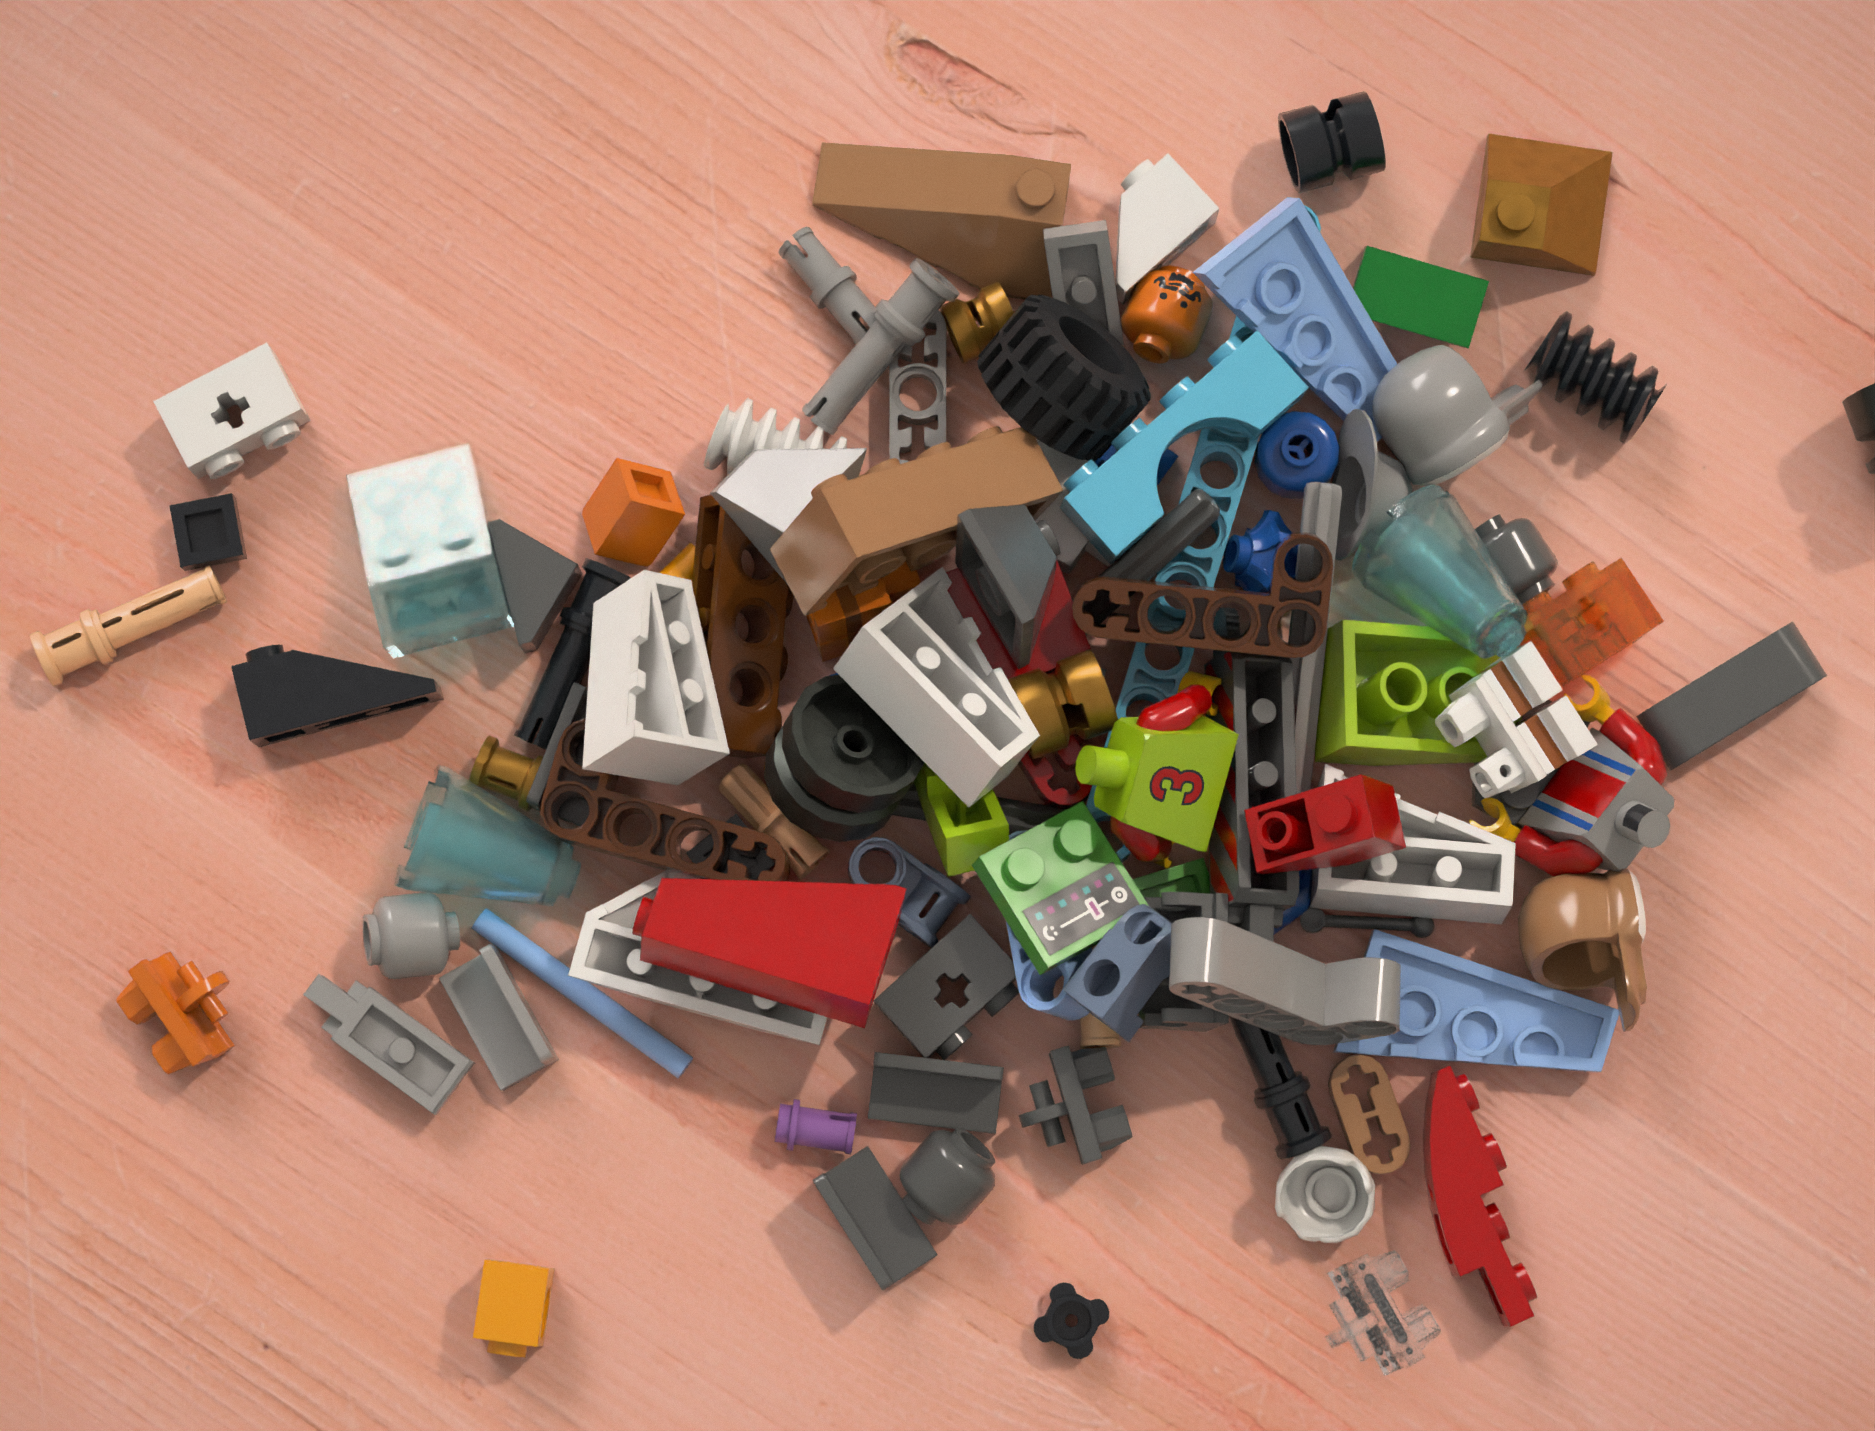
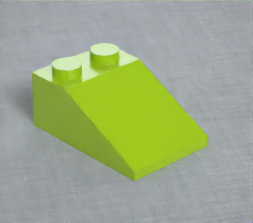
M1341 620L1329 627L1327 631L1315 743V762L1388 766L1475 763L1482 761L1488 756L1475 736L1465 743L1454 747L1446 741L1435 724V719L1452 703L1449 697L1451 693L1500 657L1519 647V634L1355 620ZM1522 716L1515 720L1513 723L1517 724L1518 722H1520L1522 720Z

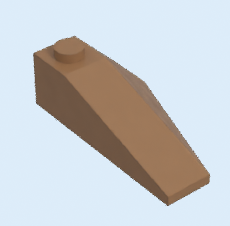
M822 142L812 204L814 207L878 239L883 238L917 255V258L935 268L939 266L969 281L971 286L979 290L999 282L1006 296L1010 298L1026 300L1030 295L1038 296L1039 294L1052 298L1043 229L1063 226L1071 164L1006 154Z

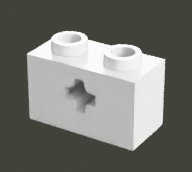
M267 342L153 401L186 466L198 479L207 474L210 479H217L230 474L244 464L242 456L265 445L267 450H272L291 442L301 433L298 427L311 421L277 355ZM234 405H238L243 411L241 417L244 424L238 428H233L228 423L230 417L227 409Z

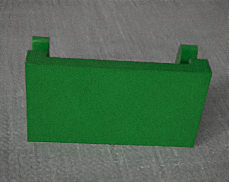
M1365 246L1353 289L1372 321L1469 348L1489 281L1371 246Z

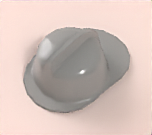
M1360 409L1352 410L1347 414L1338 439L1340 447L1339 462L1333 473L1332 483L1342 488L1335 559L1340 561L1351 556L1358 546H1389L1394 544L1399 538L1411 504L1412 486L1405 468L1398 460L1377 451V440L1372 420L1364 410Z

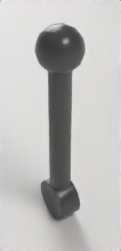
M1310 907L1300 918L1302 928L1308 933H1317L1323 927L1411 931L1418 938H1426L1432 934L1435 927L1432 918L1412 917L1409 919L1324 914L1319 908Z

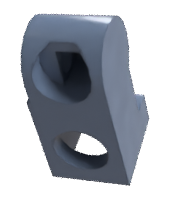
M1145 904L1136 905L1129 909L1112 930L1109 929L1062 990L1090 1014L1127 1042H1130L1144 1023L1137 1014L1162 980L1170 976L1172 922Z

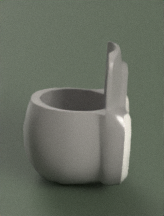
M1437 345L1418 351L1401 360L1382 378L1373 399V418L1379 434L1405 468L1410 482L1413 485L1432 486L1461 474L1500 448L1507 440L1510 425L1528 412V404L1542 389V383L1540 380H1537L1526 389L1513 385L1491 398L1478 374L1459 353L1445 345Z

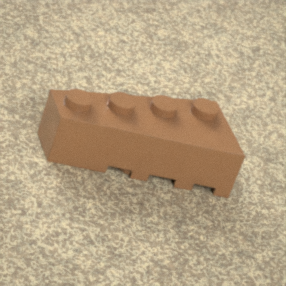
M996 426L978 433L967 444L952 448L949 442H943L930 447L915 460L900 464L897 458H891L873 466L864 476L848 480L845 474H840L824 480L812 489V500L772 545L770 551L803 615L806 616L825 608L827 605L826 600L836 589L848 585L852 595L855 596L876 587L879 583L878 579L889 575L903 565L905 561L911 572L932 564L956 546L958 514L968 509L1025 504L1033 519L1037 520L1064 490L1034 436L1022 427L1002 432L1001 428Z

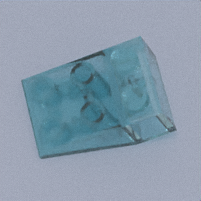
M469 443L346 475L367 584L383 648L393 658L514 627L487 524L490 521Z

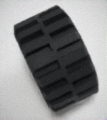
M1045 295L1028 296L978 355L977 363L982 373L981 376L996 401L1008 415L1045 445L1079 460L1089 461L1092 459L1096 461L1098 458H1101L1111 447V442L1131 424L1151 398L1148 383L1139 366L1113 335L1077 308Z

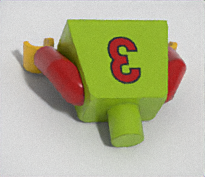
M1188 671L1181 679L1177 694L1144 708L1139 717L1119 718L1113 724L1107 748L1086 745L1078 754L1075 766L1078 781L1082 784L1097 786L1093 798L1095 807L1111 815V831L1140 861L1154 862L1166 869L1170 868L1172 861L1168 859V856L1175 842L1197 851H1207L1239 736L1238 733L1203 716L1204 714L1216 716L1218 713V705L1212 703V694L1214 689L1221 685L1222 678Z

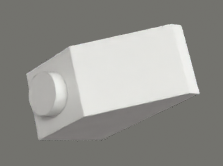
M1169 153L1155 165L1149 159L1143 161L1121 183V186L1126 191L1121 194L1119 205L1115 285L1117 299L1122 305L1129 300L1135 285L1151 271L1159 270L1162 266L1169 265L1216 223L1219 207Z

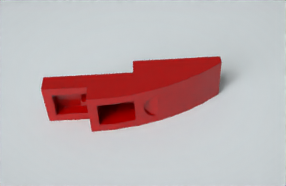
M1447 1066L1431 1073L1425 1103L1423 1155L1430 1210L1438 1240L1452 1276L1461 1277L1474 1270H1478L1502 1325L1511 1327L1534 1317L1529 1302L1536 1299L1537 1294L1523 1264L1520 1262L1512 1266L1502 1245L1503 1241L1510 1239V1234L1495 1203L1485 1206L1481 1195L1504 1185L1499 1171L1506 1169L1507 1165L1492 1133L1482 1136L1471 1113L1480 1109V1105L1467 1076L1463 1073L1455 1077L1451 1066Z

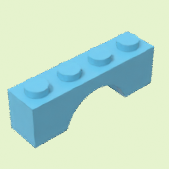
M1258 330L1244 342L1236 334L1228 339L1207 359L1213 367L1210 372L1196 384L1188 376L1182 379L1160 399L1159 402L1166 409L1148 425L1141 418L1135 420L1111 442L1117 449V452L1100 467L1092 459L1089 460L1063 484L1070 493L1064 497L1060 509L1110 565L1160 522L1163 517L1164 511L1157 491V470L1162 454L1171 444L1189 433L1203 429L1229 430L1254 441L1278 418L1299 402L1309 387Z

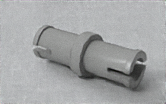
M810 227L802 228L792 236L807 252L808 257L806 258L795 244L792 245L789 240L783 243L778 253L783 259H786L813 291L810 298L819 309L826 307L851 336L854 344L857 345L868 331L859 318L862 317L868 326L871 327L877 320L874 316L876 307L855 284L857 275L849 266L841 267L815 237Z

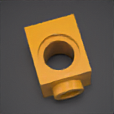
M492 1259L484 1260L473 1338L489 1340L488 1353L526 1358L527 1346H543L555 1268Z

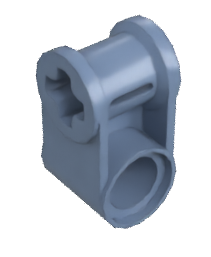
M878 837L862 841L854 849L849 859L848 876L851 883L870 884L861 877L859 872V861L866 853L873 850L887 853L894 861L895 875L886 884L907 888L898 925L930 948L935 946L939 941L936 933L958 904L966 905L971 896L941 872L926 863L923 864L895 842ZM933 894H938L939 897L924 918H920L919 913Z

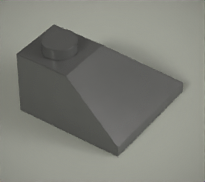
M1025 504L968 509L958 514L955 563L1016 667L1020 669L1030 664L1054 584L1056 556L1061 553L1060 547L1046 521L1041 520L1036 523Z

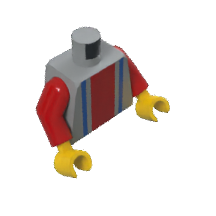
M1582 675L1580 677L1594 690L1591 701L1579 705L1566 693H1564V696L1568 697L1583 721H1598L1602 725L1599 731L1594 728L1589 730L1598 745L1561 766L1518 822L1523 827L1522 830L1512 825L1503 803L1494 798H1484L1481 800V803L1489 815L1498 819L1495 824L1485 827L1479 825L1474 820H1469V823L1473 826L1516 843L1515 856L1553 877L1565 873L1584 874L1595 871L1597 868L1620 872L1631 864L1644 846L1654 848L1661 845L1666 840L1670 830V822L1667 815L1674 808L1675 799L1662 787L1667 772L1659 743L1622 708L1614 711L1610 707L1608 693L1590 675Z

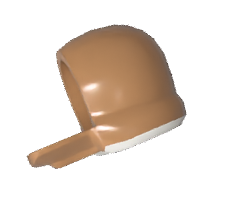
M1624 869L1620 872L1608 870L1604 874L1565 873L1542 880L1528 893L1518 916L1519 943L1526 967L1535 980L1545 987L1570 991L1596 987L1614 989L1622 1029L1624 1032L1630 1031L1639 1019L1640 1005L1645 1003L1647 991L1641 954V944L1646 934V918L1637 877L1629 869Z

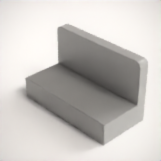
M490 943L479 950L481 955L439 979L501 1091H504L558 1061L559 1058L500 951Z

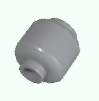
M429 892L380 898L376 902L372 914L363 916V943L368 965H378L381 973L389 979L429 976L441 973L447 964L449 951L459 950L460 930L456 913L445 912L440 899Z

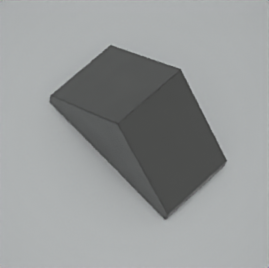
M500 519L487 522L518 644L524 653L536 651L583 573L577 563Z

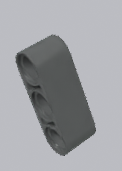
M1791 622L1636 717L1643 728L1659 743L1663 760L1671 771L1820 681L1827 674L1794 622Z

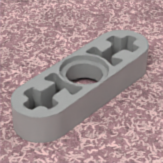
M939 310L925 326L928 329H936V335L926 336L924 340V362L937 359L938 367L914 363L899 368V359L912 362V346L908 344L889 364L890 459L897 458L900 464L909 462L907 460H900V453L911 451L912 427L899 430V421L913 425H924L932 421H938L937 430L924 427L925 450L946 442V323ZM912 378L927 379L936 389L937 396L934 403L925 410H910L900 400L899 393L901 387Z

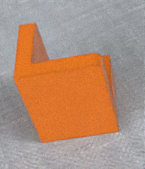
M616 458L584 506L582 516L595 555L648 567L654 562L685 516V512L671 471Z

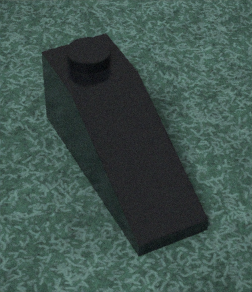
M280 644L251 650L245 654L247 662L231 666L248 737L258 747L444 700L441 687L434 679L297 650L284 652L283 645Z

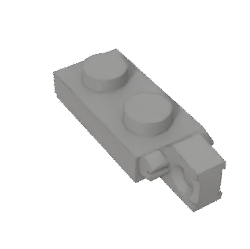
M318 974L303 994L330 1014L322 1028L332 1035L331 1040L434 1115L439 1113L475 1064V1062L372 987L367 988L358 981H355L348 992H345L325 976Z

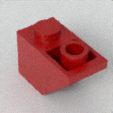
M1363 774L1244 810L1256 872L1260 874L1346 866L1406 848L1393 785Z

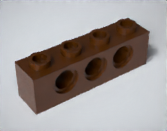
M710 494L700 497L692 587L730 752L727 756L744 759L766 756L768 749L782 728V716L777 706L779 684L786 673L788 664L787 650L783 646L785 619L791 612L794 595L787 583ZM744 549L750 553L754 561L752 577L746 574L742 566L741 559ZM739 612L746 618L749 630L746 640H743L736 630V617ZM733 675L739 679L743 689L742 699L739 704L732 698L730 693V681Z

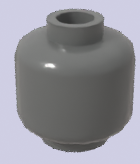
M1498 514L1481 524L1468 535L1474 546L1465 553L1462 559V567L1490 607L1502 608L1508 606L1511 612L1514 613L1554 587L1555 584L1550 577L1557 568V558L1529 519L1519 518L1505 523L1501 515Z
M956 1128L953 1132L946 1130L933 1131L903 1163L900 1169V1180L907 1192L903 1198V1203L915 1217L928 1225H932L936 1219L949 1225L961 1224L966 1221L993 1190L995 1174L991 1167L995 1163V1158L980 1140L964 1129Z

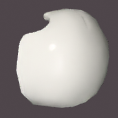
M1321 1145L1295 1156L1281 1172L1276 1184L1275 1210L1277 1216L1283 1218L1300 1239L1312 1242L1339 1243L1358 1235L1373 1215L1375 1210V1183L1367 1167L1352 1153L1345 1149Z

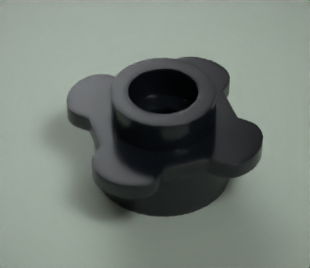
M1059 1283L1051 1289V1303L1045 1315L1036 1319L1034 1333L1040 1341L1045 1343L1054 1341L1066 1347L1071 1357L1082 1359L1089 1356L1093 1351L1092 1338L1098 1326L1108 1321L1109 1309L1103 1300L1094 1299L1090 1301L1077 1294L1072 1284ZM1069 1314H1074L1078 1318V1323L1074 1327H1069L1065 1323V1318Z

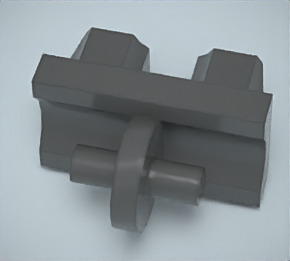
M1065 1046L1050 1051L1049 1057L1063 1102L1054 1103L1048 1080L1029 1085L1036 1110L1019 1115L1022 1128L1040 1123L1047 1147L1066 1142L1059 1117L1067 1115L1081 1164L1102 1159L1101 1152L1110 1150L1133 1137L1123 1105L1089 1114L1082 1090L1115 1081L1106 1047L1071 1052L1070 1047Z

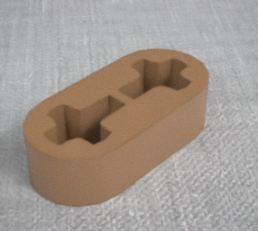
M1365 1055L1349 1056L1336 1064L1330 1073L1328 1081L1329 1094L1350 1153L1356 1156L1370 1173L1377 1175L1392 1173L1407 1160L1411 1145L1409 1134L1388 1075L1383 1066L1372 1057ZM1351 1066H1357L1358 1071L1362 1075L1372 1073L1375 1078L1376 1085L1367 1089V1096L1372 1110L1363 1113L1359 1099L1355 1094L1344 1095L1341 1090V1083L1349 1079L1348 1068ZM1374 1116L1380 1132L1383 1135L1394 1134L1397 1139V1146L1389 1150L1391 1161L1386 1164H1381L1377 1155L1366 1157L1363 1151V1144L1371 1141V1133L1366 1119Z

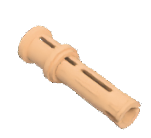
M208 565L196 573L150 591L141 597L102 614H99L97 609L80 612V620L46 635L36 631L30 634V639L48 680L52 686H57L63 683L64 675L98 660L104 665L112 662L113 657L117 656V648L158 630L165 629L174 623L213 606L222 605L227 600L211 565Z

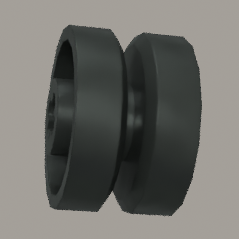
M840 675L825 676L806 687L766 753L764 779L772 801L791 823L812 836L845 842L865 839L885 827L925 762Z

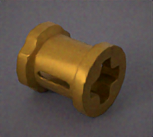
M488 736L474 762L468 782L469 789L479 792L482 788H486L517 800L518 807L529 812L532 807L526 802V799L544 756L539 755L535 759H531L500 747L497 738Z

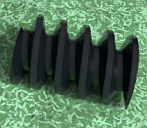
M1566 311L1559 316L1525 370L1532 365L1537 366L1534 383L1540 380L1542 387L1554 378L1559 380L1555 400L1559 403L1575 392H1578L1580 397L1576 413L1581 417L1597 405L1602 408L1598 423L1600 429L1604 430L1618 419L1622 420L1623 425L1619 441L1625 444L1635 435L1666 385L1659 390L1655 389L1659 371L1653 365L1637 377L1633 375L1637 355L1632 352L1616 363L1612 362L1615 341L1610 338L1594 350L1590 348L1594 328L1590 325L1585 326L1571 336L1569 329L1572 314Z

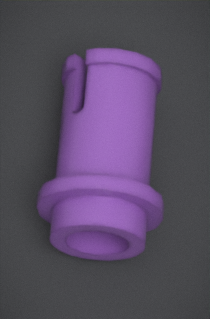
M794 1099L793 1105L780 1103L775 1142L786 1143V1150L793 1151L794 1145L841 1151L851 1155L857 1113H843L800 1106L799 1099Z

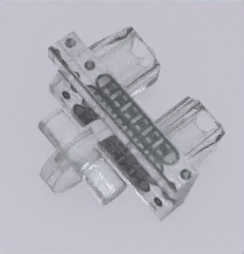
M1393 1250L1371 1258L1368 1254H1365L1327 1273L1341 1297L1329 1304L1340 1324V1327L1325 1336L1331 1348L1349 1341L1360 1362L1374 1356L1384 1376L1403 1367H1411L1426 1358L1422 1350L1441 1333V1329L1431 1311L1423 1304L1415 1306L1403 1314L1400 1313L1390 1292L1410 1281L1409 1272L1398 1252Z

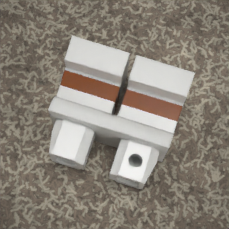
M1532 641L1506 653L1451 693L1449 697L1452 703L1435 719V724L1448 743L1457 747L1475 736L1488 756L1469 769L1471 780L1484 798H1489L1507 790L1513 793L1536 783L1558 767L1598 745L1567 696L1539 708L1517 724L1513 723L1534 707L1546 702L1563 690Z

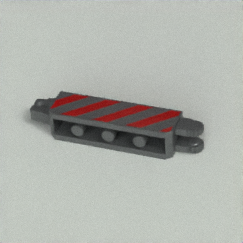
M1224 607L1216 611L1213 625L1220 635L1228 638L1241 635L1238 611L1235 608ZM1213 650V659L1204 664V673L1222 678L1221 685H1218L1212 694V703L1218 705V713L1216 716L1205 715L1209 719L1238 733L1239 736L1209 840L1210 894H1228V923L1273 942L1274 928L1282 926L1283 912L1295 906L1299 894V870L1269 874L1256 872L1244 810L1297 794L1293 662L1289 657Z

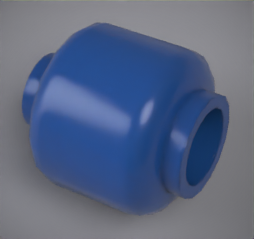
M1292 411L1283 414L1262 433L1255 449L1254 464L1259 479L1269 491L1283 498L1300 500L1304 497V488L1307 483H1328L1339 462L1340 447L1335 432L1325 420L1309 412ZM1304 449L1310 454L1308 458L1305 456ZM1290 454H1296L1298 459L1293 458Z

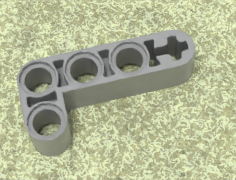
M1191 917L1176 920L1171 924L1169 990L1178 996L1301 1044L1333 1045L1387 1036L1400 1031L1401 965L1396 961L1364 957L1325 964L1222 920Z

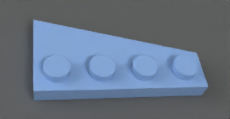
M1287 197L1193 273L1253 333L1258 330L1301 380L1343 421L1352 410H1364L1372 420L1378 442L1382 437L1377 430L1373 418V399L1380 381L1397 365V362L1301 199Z
M1376 929L1372 930L1364 957L1389 959L1401 965L1400 1031L1387 1036L1338 1043L1335 1045L1334 1053L1596 1073L1602 1071L1618 1020V1009L1561 990L1545 987L1540 983Z

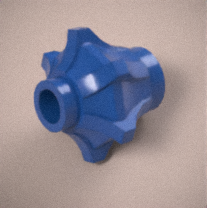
M1264 510L1261 519L1252 529L1247 528L1243 536L1232 535L1229 538L1223 554V567L1226 572L1235 574V586L1242 587L1245 591L1269 593L1273 556L1276 547L1283 538L1293 534L1285 525L1279 512ZM1298 545L1288 551L1284 560L1287 574L1294 579Z

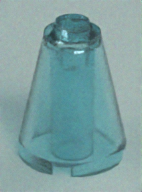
M1428 485L1410 493L1386 512L1395 521L1391 523L1381 536L1371 529L1362 540L1353 559V575L1368 591L1480 658L1485 659L1494 655L1504 657L1510 654L1519 646L1526 635L1524 625L1527 620V611L1456 497L1447 490L1445 492L1439 485Z
M440 764L436 766L434 770L435 783L428 782L408 833L404 848L411 850L406 866L398 865L394 882L395 886L411 891L553 906L558 895L565 898L570 897L581 868V862L572 859L574 847L571 844L559 839L546 828L453 769Z

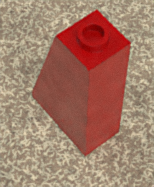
M661 878L655 898L643 897L635 918L632 934L641 937L640 961L865 1029L902 914L907 888L888 884Z

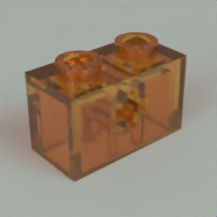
M1620 558L1602 570H1599L1594 561L1585 565L1562 581L1567 591L1555 599L1551 597L1547 590L1536 595L1515 610L1521 621L1506 631L1501 637L1511 651L1532 641L1555 679L1563 688L1637 642L1662 624L1664 620L1624 560Z

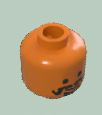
M1162 266L1159 270L1151 271L1135 285L1122 314L1121 328L1127 339L1134 344L1133 349L1135 353L1147 361L1163 364L1168 362L1169 359H1184L1197 350L1212 315L1213 302L1205 290V284L1193 272L1179 266Z

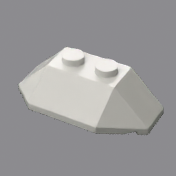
M666 870L607 903L586 912L568 976L631 996L746 1028L820 1045L827 1021L825 1016L640 961L641 937L633 935L632 931L643 897L655 898L661 878H701Z

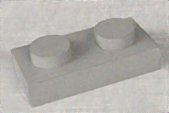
M1106 220L1043 229L1053 298L1082 311L1124 345Z

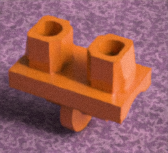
M171 952L165 953L151 961L147 959L141 960L128 971L133 980L117 997L116 1002L126 1017L136 1025L149 1021L156 1014L163 1022L169 1033L151 1047L152 1055L165 1073L171 1074L191 1065L196 1066L216 1059L235 1046L218 1022L228 1015L227 1010L216 996L230 982L223 971L204 978L193 961L181 967Z

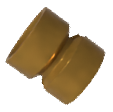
M1091 649L1057 661L1055 671L1052 674L1047 675L1037 668L1008 679L1040 735L1029 749L1033 759L1066 748L1069 738L1073 734L1088 740L1112 731L1113 724L1118 720L1106 681Z

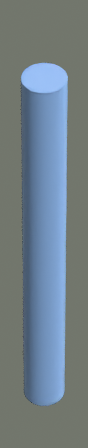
M486 908L473 924L472 929L678 1079L692 1062V1056L594 985L568 976L569 967Z

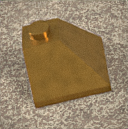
M1488 134L1470 258L1595 276L1613 152Z

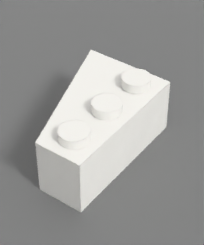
M941 567L866 623L833 669L968 807H971L1012 772L1040 735L1001 667L991 668L976 642L981 632L972 617L963 619L947 591L952 582L944 568Z
M643 570L594 602L582 769L680 785L729 755L730 752L691 580Z
M1325 764L1318 787L1347 779L1348 777L1343 775L1344 771ZM1395 793L1406 848L1346 866L1313 869L1310 908L1502 924L1513 904L1516 843L1440 811L1438 815L1401 800V795Z

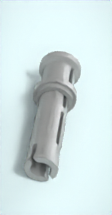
M915 258L910 264L912 273L889 301L880 300L876 305V312L874 313L877 320L809 403H806L802 408L806 416L811 417L814 415L811 421L818 427L823 428L825 432L831 435L835 434L839 425L905 345L913 346L915 343H920L925 337L923 328L945 301L954 302L959 296L958 290L952 283L923 260Z

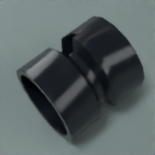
M1363 91L1332 99L1326 112H1321L1314 105H1309L1279 113L1278 129L1282 150L1291 181L1298 193L1333 185L1336 173L1343 172L1352 180L1385 170L1386 158L1381 130L1373 104L1366 92Z

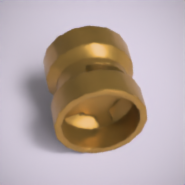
M999 282L981 288L974 299L966 302L955 299L954 302L950 301L943 304L940 308V312L945 319L946 330L963 364L978 358L982 350L1014 314Z

